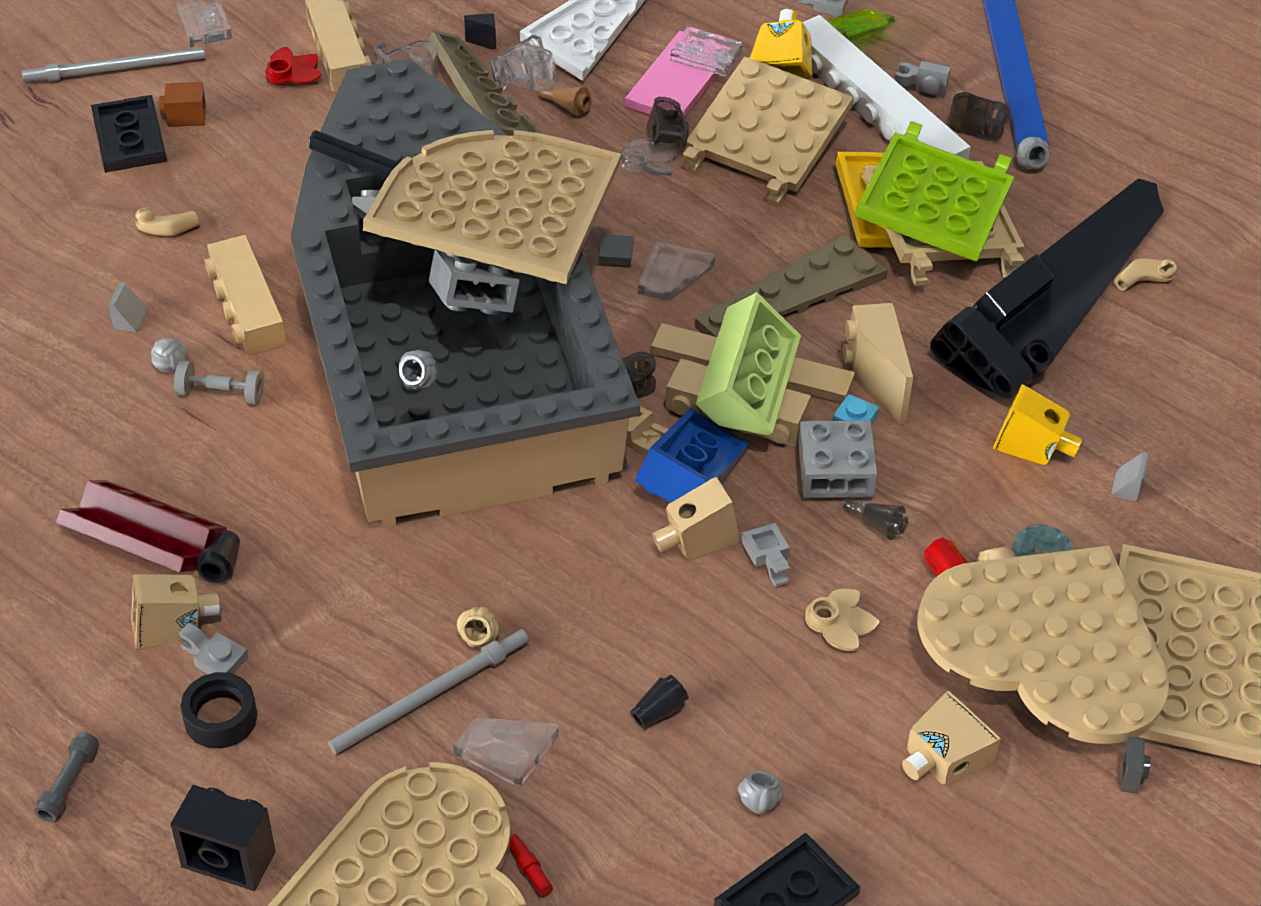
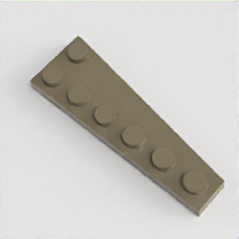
M432 30L428 41L466 103L498 126L508 136H513L514 130L541 133L527 115L520 116L516 111L518 105L512 98L506 99L501 94L504 88L499 82H495L487 77L489 74L487 68L458 35Z
M843 234L696 317L695 328L703 334L718 337L727 307L756 292L781 316L790 312L799 314L808 310V305L820 300L827 303L836 299V294L848 289L854 292L886 279L888 269L863 248L858 247V244L846 234Z

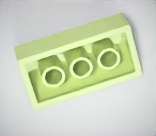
M757 292L727 307L696 405L718 426L770 435L775 427L801 335Z

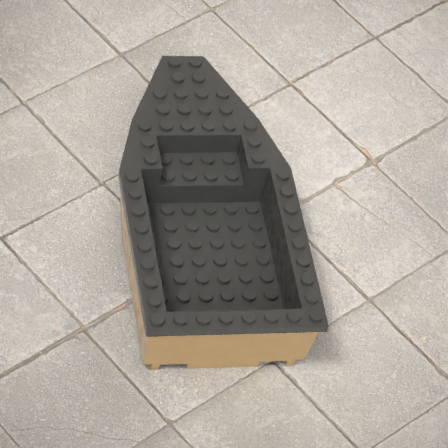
M411 59L348 69L320 131L399 163L407 156L413 158L420 154L423 146L453 135L493 130L494 136L506 135L503 130ZM312 150L306 163L291 232V243L350 472L356 473L368 522L381 520L383 529L396 526V517L438 510L440 517L498 506L552 495L553 486L592 477L595 485L606 484L609 481L610 473L622 471L629 418L640 416V404L582 250L567 284L552 282L544 278L513 271L520 279L513 313L501 311L499 315H490L475 308H467L466 311L451 310L446 307L428 282L435 249L363 231V219L367 213L352 204V197H361V190H380L386 179ZM422 350L432 353L438 368L437 378L433 385L421 389L405 386L400 378L399 363L401 357L406 352Z

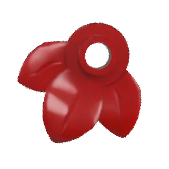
M288 47L275 51L270 56V61L265 69L266 79L276 85H285L289 82L308 84L318 80L322 74L316 69L318 64L317 54L293 56L292 51Z

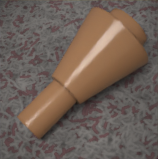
M540 86L537 91L538 97L552 100L577 117L587 112L592 103L587 87L554 89Z

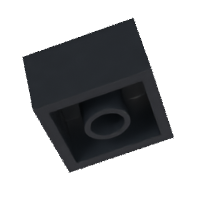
M192 785L170 824L181 868L252 891L257 889L276 852L268 809L255 800L234 798L217 788L209 787L206 789Z

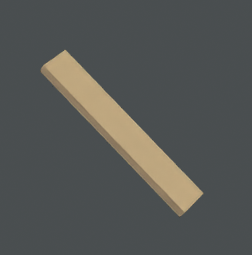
M661 323L651 344V354L677 361L685 359L708 366L717 337ZM795 357L786 388L842 403L850 392L855 372Z

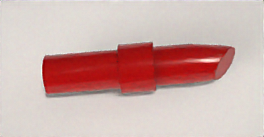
M514 833L510 839L509 849L517 860V866L523 875L528 877L540 897L549 895L553 891V886L542 871L540 862L534 853L529 851L519 836Z

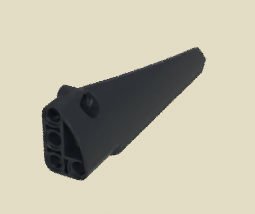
M1138 178L1039 256L1035 254L996 284L973 307L964 308L946 322L931 339L930 348L934 356L949 371L968 385L1003 399L1012 398L1018 393L1022 384L1026 386L1031 381L1037 379L1054 361L1055 355L1164 212L1157 184Z

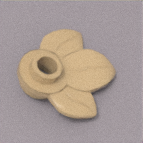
M842 588L834 590L828 597H819L813 600L805 611V621L811 629L823 633L824 638L830 645L846 651L858 650L859 638L871 634L880 623L879 619L857 607L860 591L855 589Z

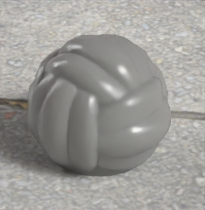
M1039 137L1023 139L1017 148V163L1027 170H1040L1049 159L1048 143Z
M164 337L157 340L151 351L152 364L162 372L174 373L179 361L188 360L187 346L181 340L174 337Z
M415 350L406 352L401 357L399 374L405 386L421 389L433 385L437 378L438 368L432 353Z
M764 771L749 773L738 787L742 803L748 809L758 814L767 813L776 807L778 801L783 797L780 781L773 774Z

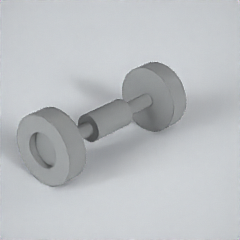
M181 360L175 371L174 390L178 395L188 396L191 393L193 383L206 384V388L231 391L232 388L244 389L246 403L258 405L264 390V374L262 370L250 369L246 382L233 381L232 377L208 374L207 377L195 376L193 362Z

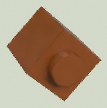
M203 82L166 83L165 95L159 97V107L161 115L166 114L168 127L205 126L207 105Z

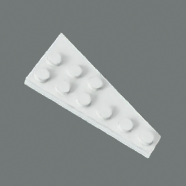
M569 0L520 31V41L583 81L645 0Z

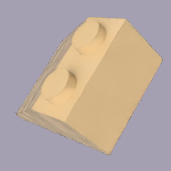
M893 303L852 306L851 320H846L845 323L848 344H843L844 363L850 364L851 371L855 372L854 379L899 425L906 424L913 374Z

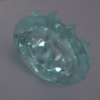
M1032 525L1024 528L1017 534L1013 547L1016 557L1044 554L1043 552L1036 553L1037 546L1042 550L1049 549V553L1073 550L1069 538L1059 529L1048 525Z

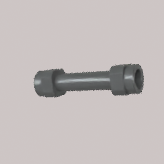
M79 732L72 739L68 746L70 756L50 791H43L37 800L34 813L42 820L55 822L65 809L64 797L83 763H90L96 754L99 741L92 734Z

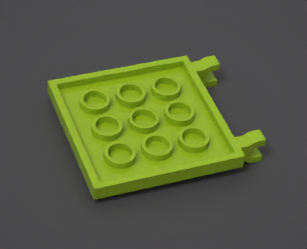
M911 121L904 135L894 133L856 207L854 216L977 262L1015 177L1007 174L1012 158L1000 154L994 169L918 141L917 138L923 125Z

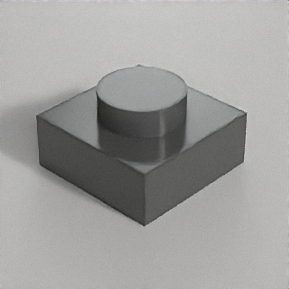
M1128 738L1122 758V792L1137 794L1141 779H1148L1151 757L1144 755L1145 739Z

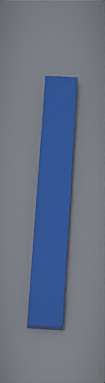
M983 0L1016 151L1021 141L1027 137H1039L1049 145L1015 0Z

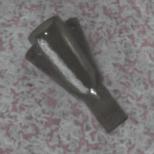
M847 497L844 501V510L861 516L863 520L889 540L895 539L897 535H902L907 528L908 516L904 506L864 503L852 497Z

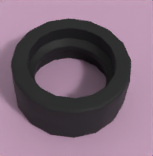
M214 672L201 676L185 690L180 705L187 734L196 743L207 748H225L236 745L248 737L256 725L258 713L252 688L242 677L232 673ZM231 697L241 702L242 709L239 713L225 722L207 723L199 720L196 715L201 705L211 699Z

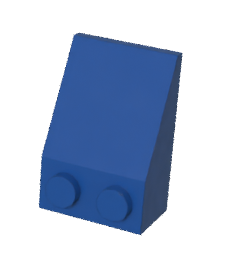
M690 408L650 447L634 481L644 486L649 493L659 495L671 503L714 477H717L722 485L747 450L749 443Z

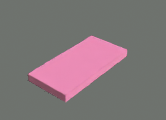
M679 31L625 97V107L680 125L731 59L733 48Z

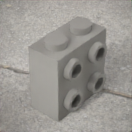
M435 250L428 282L446 307L451 310L466 311L467 308L480 309L481 312L486 314L499 315L501 311L513 313L520 279L510 269Z
M871 420L800 421L798 451L803 498L874 497L877 469Z

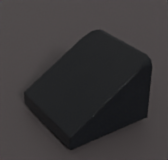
M494 13L464 15L465 41L485 48L496 49Z

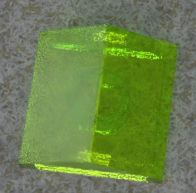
M862 8L827 19L826 21L851 42L883 32L895 22V18L889 14Z

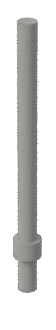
M204 47L66 65L50 63L46 64V67L22 70L23 82L48 79V82L61 81V77L205 59Z
M520 629L500 642L494 640L483 646L481 653L328 741L330 749L337 755L488 665L490 667L498 665L506 660L507 654L529 642L527 634L523 629Z

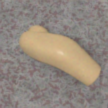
M144 207L137 210L135 215L137 218V228L142 232L153 235L174 236L199 226V219L194 211L166 216H153L152 210Z
M1147 258L1135 259L1114 279V284L1119 290L1125 291L1138 281L1169 282L1175 276L1177 265L1171 259L1163 261Z

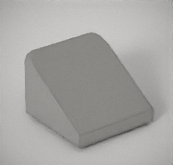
M120 282L108 304L114 329L137 332L148 312L147 307L126 283Z
M1142 452L1117 470L1111 492L1112 496L1135 502L1139 500L1149 460L1148 453Z

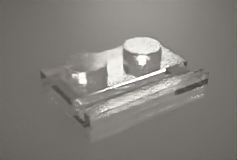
M189 0V4L181 5L180 2L176 3L177 12L190 47H194V43L201 41L204 45L232 39L231 28L220 0Z
M687 26L676 42L675 49L671 50L670 61L726 77L728 69L733 67L742 53L743 42Z

